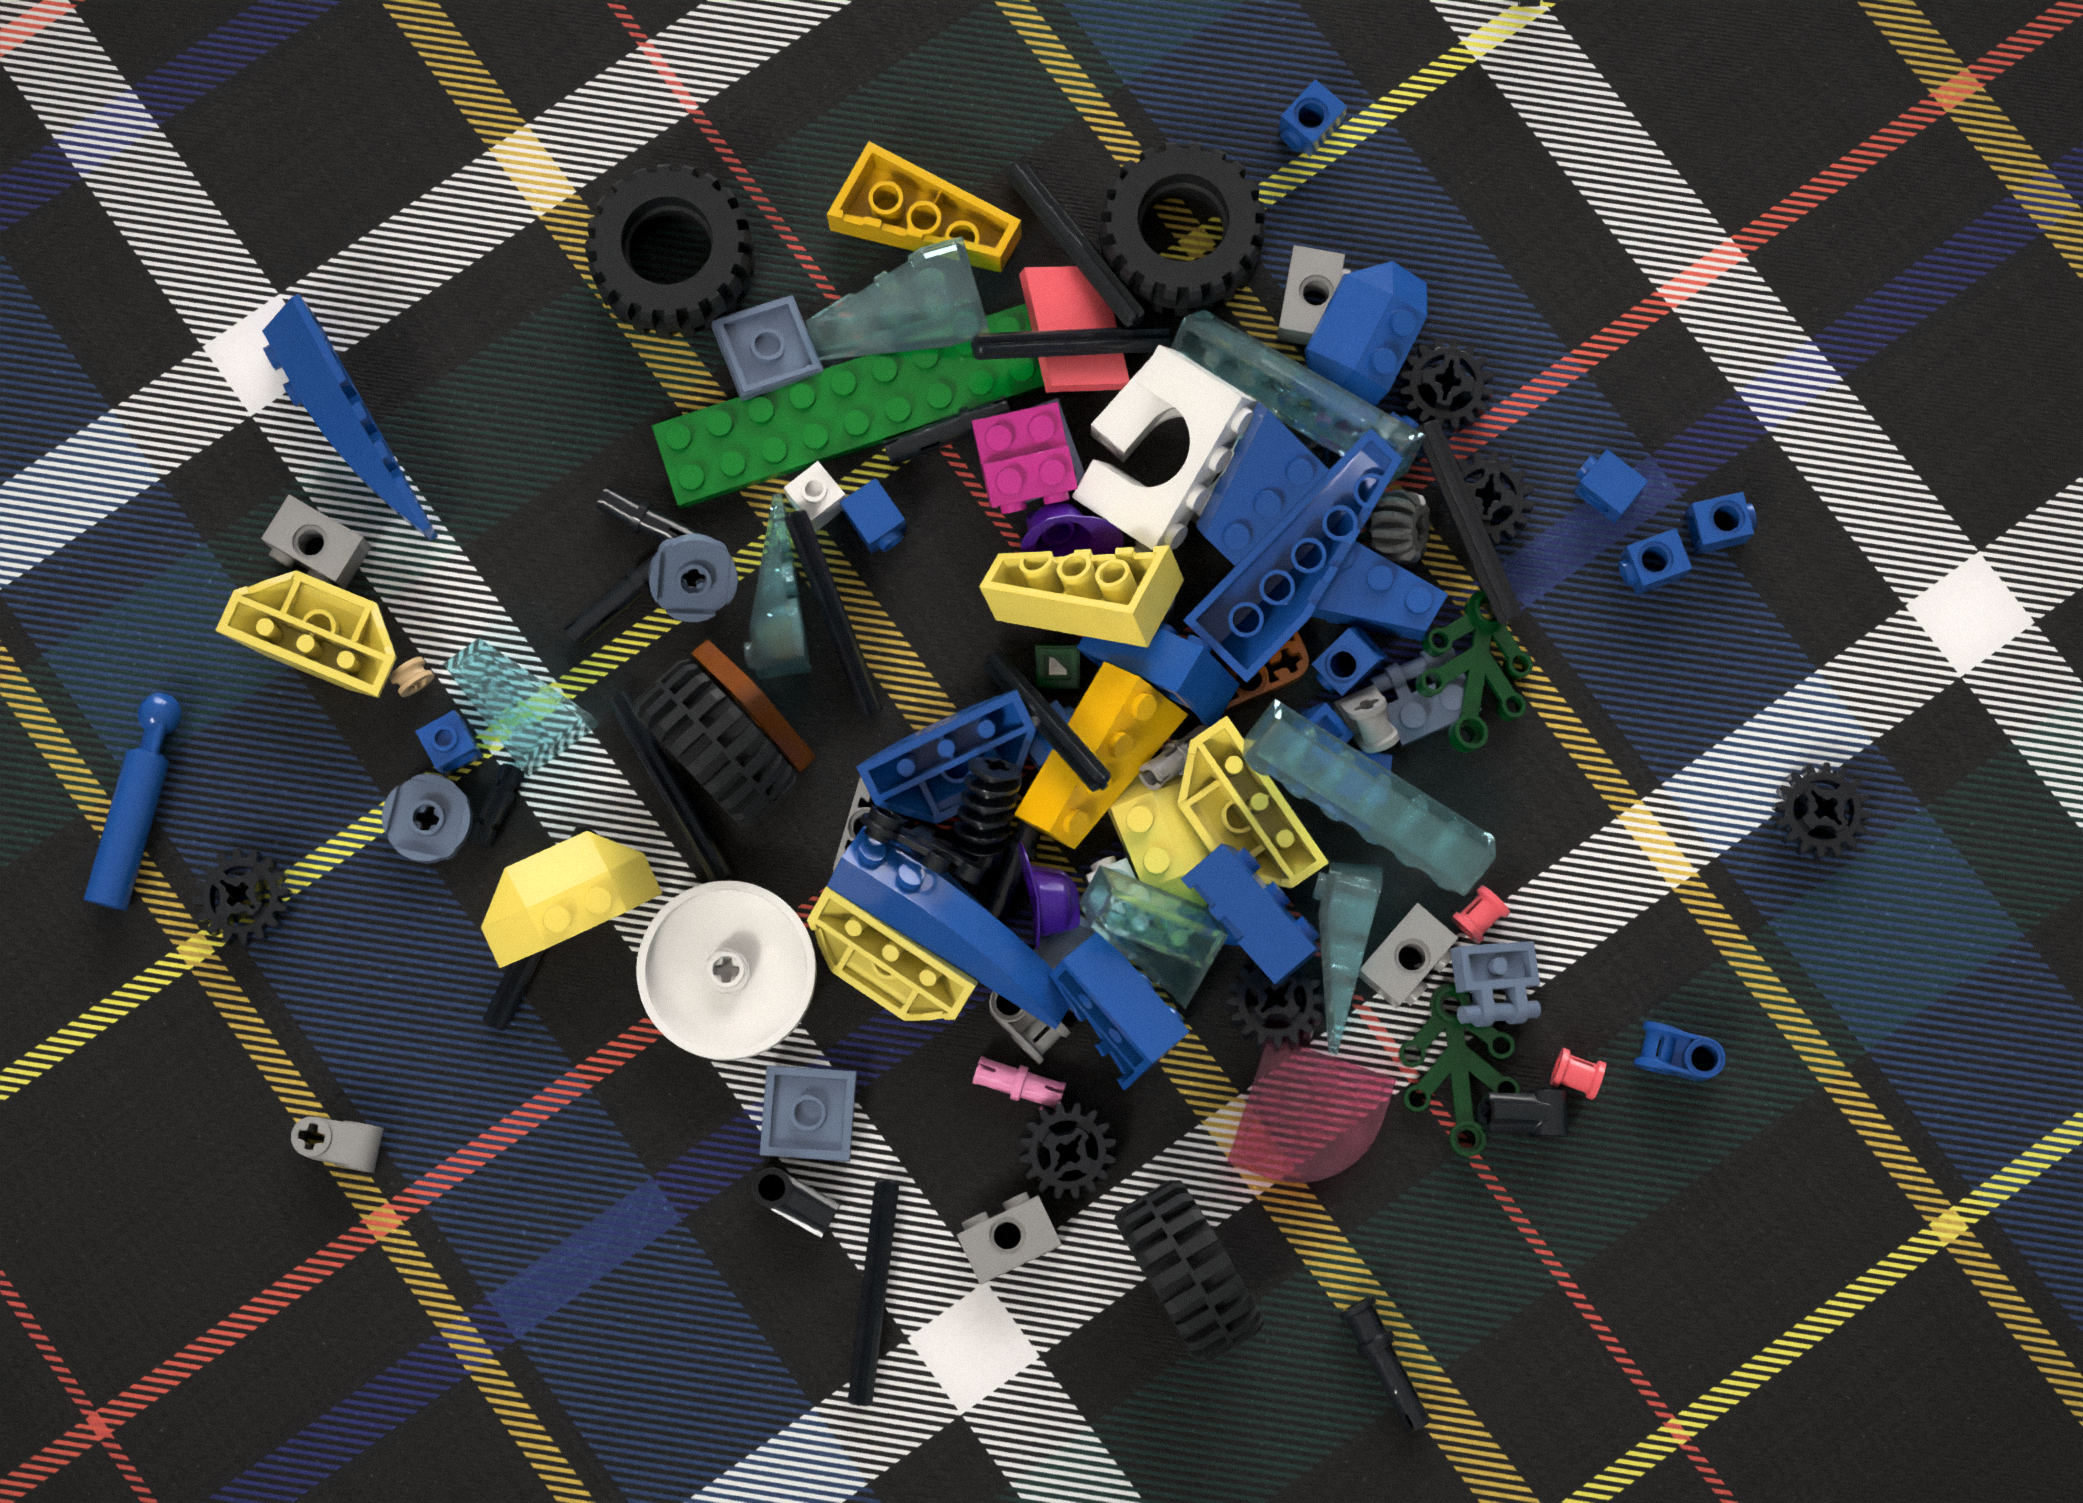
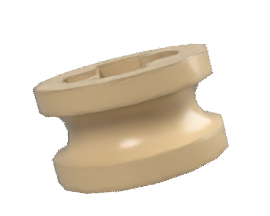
M415 657L403 663L390 674V681L400 686L398 693L401 697H407L418 692L433 680L435 675L431 670L424 669L426 662L422 657Z

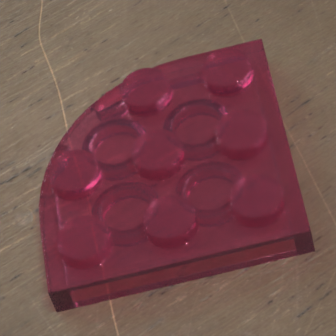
M1266 1042L1226 1164L1285 1183H1310L1334 1176L1358 1161L1374 1142L1383 1123L1397 1079L1301 1046L1293 1050L1287 1042L1282 1043L1280 1053H1275L1272 1043Z

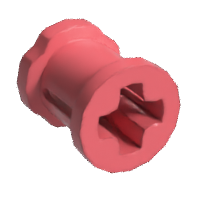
M1484 885L1477 889L1478 895L1461 913L1456 912L1451 917L1456 926L1477 944L1484 939L1483 934L1500 917L1506 918L1510 914V910L1503 901Z
M1562 1048L1553 1068L1550 1085L1558 1087L1560 1084L1584 1092L1586 1098L1593 1100L1601 1086L1606 1063L1598 1061L1595 1064L1572 1056L1569 1049Z

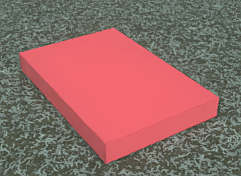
M1077 266L1024 267L1020 272V281L1032 331L1117 327L1114 312ZM1123 353L1038 357L1046 393L1122 390L1130 381Z

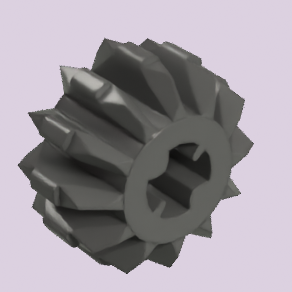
M1407 490L1383 492L1374 508V513L1370 515L1372 520L1369 530L1372 533L1371 547L1375 549L1376 553L1395 564L1417 563L1421 555H1424L1427 551L1426 542L1430 540L1429 527L1432 524L1429 522L1430 508L1426 505L1423 495L1407 492Z

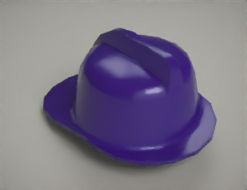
M1068 502L1047 504L1037 511H1031L1027 514L1028 532L1021 542V553L1052 551L1054 557L1072 554L1074 550L1091 549L1093 555L1115 554L1116 548H1123L1124 536L1121 530L1107 519L1084 516L1077 507Z
M1018 842L1023 876L1032 907L1035 948L1039 949L1040 937L1078 928L1080 924L1079 894L1075 883L1063 871L1030 865L1023 843Z

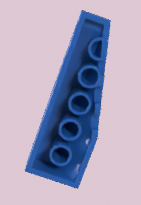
M296 294L288 300L262 330L269 345L263 347L268 360L275 371L283 368L289 379L288 382L283 384L289 398L295 407L303 404L329 443L381 500L430 541L437 538V533L319 320L300 294Z
M1370 428L1183 620L1244 681L1248 682L1310 619L1403 458Z
M866 826L862 827L840 858L827 887L1056 1030L1070 1006L1049 975L1053 969L1016 934L989 912L947 871L945 874H939L926 868L921 864L920 861L923 856L897 840L891 839L889 844L878 842L865 834Z

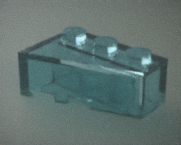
M480 638L443 664L520 769L528 777L600 725L590 713Z
M1102 865L1098 867L1079 901L1090 926L1128 960L1131 959L1143 969L1148 977L1157 985L1160 984L1185 1009L1228 936L1221 921H1218L1210 913L1209 908Z

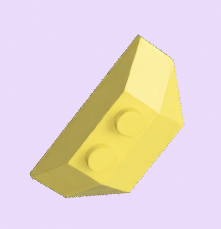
M297 570L264 580L250 587L245 586L234 590L216 628L218 633L269 658L347 690L377 698L380 697L397 659L377 603Z
M1225 716L1190 740L1177 806L1210 853L1222 843L1234 846L1238 851L1245 847L1261 865V868L1256 873L1266 885L1274 881L1279 887L1290 889L1329 863L1228 716Z
M1138 774L1108 809V813L1148 905V910L1158 935L1163 937L1201 921L1208 904L1194 887L1189 889L1181 878L1206 858L1210 852L1177 806L1182 775L1174 776L1158 790H1151L1142 783Z
M585 831L504 868L481 925V930L498 967L502 968L617 917L661 895L662 891L644 853L592 832Z
M827 886L807 918L810 929L815 932L819 948L830 971L904 1021L942 1018L945 1020H955L978 984V981Z

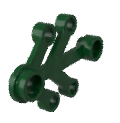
M1484 590L1478 591L1469 597L1465 604L1464 616L1444 628H1434L1422 640L1424 651L1432 657H1439L1451 649L1453 641L1473 631L1471 648L1437 669H1427L1415 681L1418 693L1423 697L1432 698L1441 693L1448 682L1467 671L1459 719L1451 724L1448 731L1451 745L1462 753L1475 751L1483 746L1488 738L1487 725L1479 717L1484 680L1487 681L1498 699L1496 703L1498 716L1505 721H1514L1525 713L1526 701L1522 695L1514 691L1506 677L1514 681L1521 680L1530 674L1533 668L1530 656L1521 651L1505 624L1500 625L1497 622ZM1480 607L1487 610L1489 620L1481 614ZM1433 636L1440 638L1443 645L1442 649L1433 644ZM1491 638L1505 657L1502 664L1503 672L1489 652ZM1513 660L1521 663L1522 672H1518L1514 668ZM1426 677L1434 680L1436 684L1435 690L1427 686ZM1507 700L1514 703L1516 707L1515 713L1508 710L1506 706ZM1460 729L1468 733L1469 743L1462 739Z
M1446 983L1438 987L1431 995L1429 1008L1432 1016L1412 1040L1400 1046L1398 1059L1407 1068H1415L1421 1065L1426 1057V1048L1444 1028L1447 1048L1418 1084L1409 1087L1404 1092L1402 1099L1407 1110L1414 1113L1422 1112L1429 1106L1431 1095L1450 1073L1456 1125L1450 1130L1448 1136L1449 1146L1455 1154L1461 1157H1472L1483 1150L1486 1144V1134L1483 1132L1482 1126L1474 1122L1469 1072L1491 1089V1092L1498 1093V1086L1502 1082L1509 1083L1513 1087V1093H1520V1087L1515 1079L1501 1075L1466 1046L1464 1028L1485 1042L1488 1054L1496 1060H1504L1511 1056L1515 1049V1042L1509 1034L1498 1032L1492 1026L1475 1027L1472 1023L1461 1024L1458 1021L1457 1013H1447L1443 1007L1446 998L1456 999L1459 1007L1471 1005L1473 1001L1470 992L1456 993L1455 983ZM1496 1038H1503L1507 1041L1509 1048L1505 1054H1498L1494 1051L1493 1041ZM1414 1046L1419 1050L1420 1058L1417 1062L1413 1063L1405 1059L1404 1050L1406 1047ZM1417 1090L1423 1093L1425 1102L1421 1107H1414L1410 1104V1092ZM1462 1131H1468L1474 1137V1143L1470 1148H1464L1458 1142V1136Z

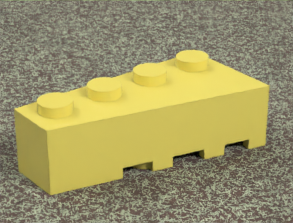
M1167 545L1154 546L1153 552L1136 553L1133 547L1116 548L1115 554L1093 555L1091 549L1074 550V553L1060 557H1054L1052 551L1001 553L995 558L979 587L996 621L1148 648L1184 578L1170 546Z

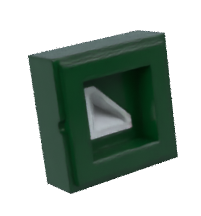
M1036 643V689H1080V650L1077 649L1079 643Z

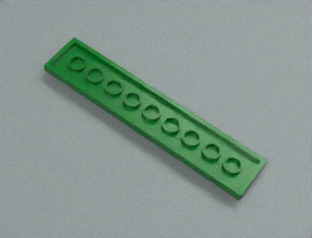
M1026 303L823 369L821 373L741 402L740 397L651 425L679 509L811 467L817 461L823 463L881 444L883 440H889L960 413L959 408L964 406L971 409L998 399L1003 395L1007 402L1045 390L1038 357L977 360L973 357L970 347L971 340L977 333L1032 331Z

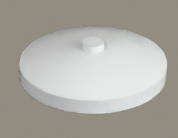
M731 880L715 881L701 884L682 892L657 913L641 941L637 957L636 976L642 1004L651 1021L667 1039L685 1051L703 1058L722 1061L739 1060L770 1050L787 1038L798 1026L813 998L816 986L817 962L813 943L806 927L795 911L784 900L754 884Z

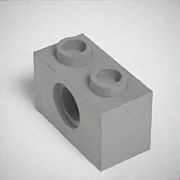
M1294 245L1276 340L1302 345L1308 344L1342 276L1351 272V270L1343 269L1345 254ZM1309 291H1318L1325 296L1326 302L1321 305H1311L1304 299L1303 295Z
M291 495L287 496L261 538L272 549L268 555L290 569L294 563H297L309 570L306 575L331 585L334 584L343 590L347 588L372 547L363 536ZM314 538L324 539L323 548L319 553L315 555L305 554L306 545L310 540Z
M1417 902L1358 970L1356 975L1395 1009L1403 1001L1412 1006L1428 987L1422 979L1432 968H1435L1440 973L1452 960L1450 949L1458 937ZM1413 948L1417 950L1422 958L1421 967L1417 970L1405 969L1399 962V952L1401 949Z
M1024 1192L1002 1203L1005 1211L990 1219L985 1211L962 1222L965 1231L957 1234V1237L980 1285L1062 1246L1039 1195L1030 1199L1027 1192ZM1004 1223L1016 1225L1021 1232L1020 1242L1012 1249H1002L995 1242V1231Z

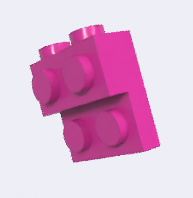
M1058 402L971 420L990 507L1000 506L1002 514L1027 509L1026 500L1043 497L1044 504L1057 503L1069 500L1068 491L1078 489Z

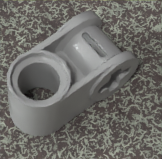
M1374 684L1333 702L1335 713L1355 734L1352 739L1363 752H1380L1392 747L1399 741L1400 737L1397 729L1389 722L1387 701Z
M993 991L990 995L989 1009L994 1019L1012 1035V1039L1039 1065L1044 1061L1043 1055L1061 1036L1067 1037L1071 1033L1062 1022H1060L1055 1030L1023 1009H1020L1015 1015H1004L998 1010L996 1005V999L999 994ZM1045 1027L1049 1028V1030L1036 1043L1033 1042V1039Z
M306 1117L294 1125L291 1132V1142L299 1154L313 1160L334 1163L336 1166L374 1173L384 1128L344 1120V1122L320 1117ZM318 1127V1132L324 1135L325 1139L323 1143H315L312 1150V1144L306 1142L305 1137L307 1133L314 1134Z

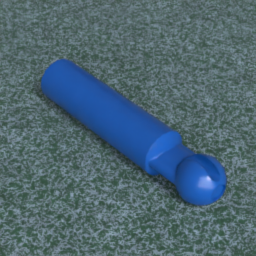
M159 692L151 694L138 707V720L144 732L140 746L125 752L84 895V901L117 910H128L169 766V761L160 753L165 735L174 731L182 718L181 707L171 695Z

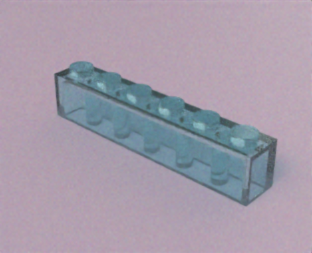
M1206 310L1183 318L1170 347L1257 402H1261L1281 422L1340 456H1343L1372 428L1403 458L1389 483L1408 473L1426 436Z
M1276 699L1273 700L1244 738L1243 759L1246 760L1247 764L1255 772L1264 776L1269 774L1283 783L1287 791L1300 799L1306 797L1320 806L1323 813L1330 819L1337 822H1346L1357 829V832L1364 840L1374 845L1379 843L1394 853L1401 863L1412 868L1418 867L1429 874L1431 879L1445 890L1453 889L1462 896H1465L1496 859L1494 836Z

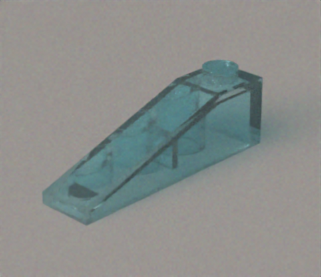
M960 236L916 250L908 256L909 261L890 273L885 270L875 276V282L857 294L849 293L807 319L806 324L819 360L949 347L970 341L977 333H990L963 237Z
M782 493L773 494L749 628L751 642L744 643L747 668H755L760 680L811 672L791 538L784 521L787 512Z
M1330 862L1327 874L1319 872L1312 897L1313 899L1320 900L1318 916L1328 1053L1334 1055L1338 1054L1383 884V868L1375 865Z

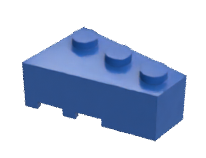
M1259 401L1253 410V417L1242 439L1239 438L1233 450L1235 453L1223 477L1220 476L1196 524V527L1203 536L1234 566L1330 471Z
M1355 541L1311 617L1327 620L1326 622L1339 625L1340 623L1353 626L1359 625L1360 627L1367 628L1368 631L1422 641L1448 593Z
M1161 622L1148 648L1083 636L1077 646V649L1096 667L1101 668L1105 661L1141 677L1178 707L1184 705L1190 708L1201 719V723L1208 727L1219 721L1240 685L1210 654L1212 647L1207 642L1191 634L1187 639L1177 636L1179 633L1164 622Z
M1222 843L1183 876L1181 880L1189 889L1194 887L1210 906V913L1218 921L1221 919L1236 937L1237 943L1274 984H1281L1321 950L1315 943V940L1320 935L1303 916L1296 920L1285 906L1291 901L1274 881L1268 886L1256 873L1261 868V865L1245 847L1238 851L1234 846Z
M1101 929L1062 959L1049 974L1077 1019L1083 1021L1087 1018L1100 1040L1095 1044V1047L1100 1055L1106 1056L1109 1053L1123 1074L1117 1081L1124 1091L1157 1064L1190 1032L1185 1027L1178 1011L1164 1003L1154 991L1150 979L1131 965L1124 957L1121 946L1114 939L1107 937Z

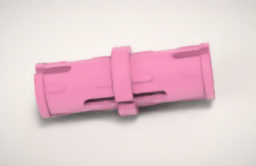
M984 1056L980 1057L972 1082L976 1085H983L1011 1094V1100L1019 1101V1098H1023L1051 1107L1054 1110L1055 1102L1062 1099L1066 1086L1065 1082L1061 1083L1028 1072L1029 1067L1020 1065L1018 1069L987 1059Z

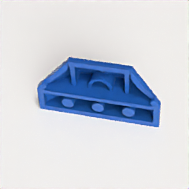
M1394 261L1342 276L1305 348L1308 379L1313 395L1311 399L1312 410L1328 421H1330L1331 416L1337 410L1346 407L1359 409L1367 415L1390 391L1427 318L1426 282Z
M1015 689L978 702L913 733L860 763L856 768L875 805L909 817L938 824L957 815L959 806L964 805L960 796L965 789H969L965 786L964 779L968 774L972 773L968 769V761L971 758H999L1015 764L1022 771L1036 728L1018 690Z

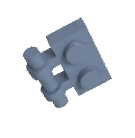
M1453 647L1439 657H1432L1423 650L1419 652L1420 657L1400 666L1397 663L1384 668V673L1370 679L1371 685L1374 684L1380 693L1392 689L1396 700L1387 704V710L1390 717L1389 722L1398 731L1400 737L1398 744L1400 748L1447 728L1459 719L1466 679L1464 673L1448 682L1444 690L1432 698L1423 697L1418 691L1411 693L1407 686V681L1418 677L1427 669H1437L1454 659L1456 654ZM1430 678L1432 684L1428 687L1435 690L1436 684L1434 680Z
M1534 941L1467 945L1450 949L1456 993L1471 992L1473 1002L1471 1005L1460 1006L1457 1010V1018L1461 1024L1472 1023L1475 1027L1491 1026L1494 1021H1506L1508 1024H1523L1527 1019L1540 1016L1541 1007L1537 1000L1528 1001L1526 988L1540 985ZM1493 990H1505L1506 1000L1504 1003H1494Z

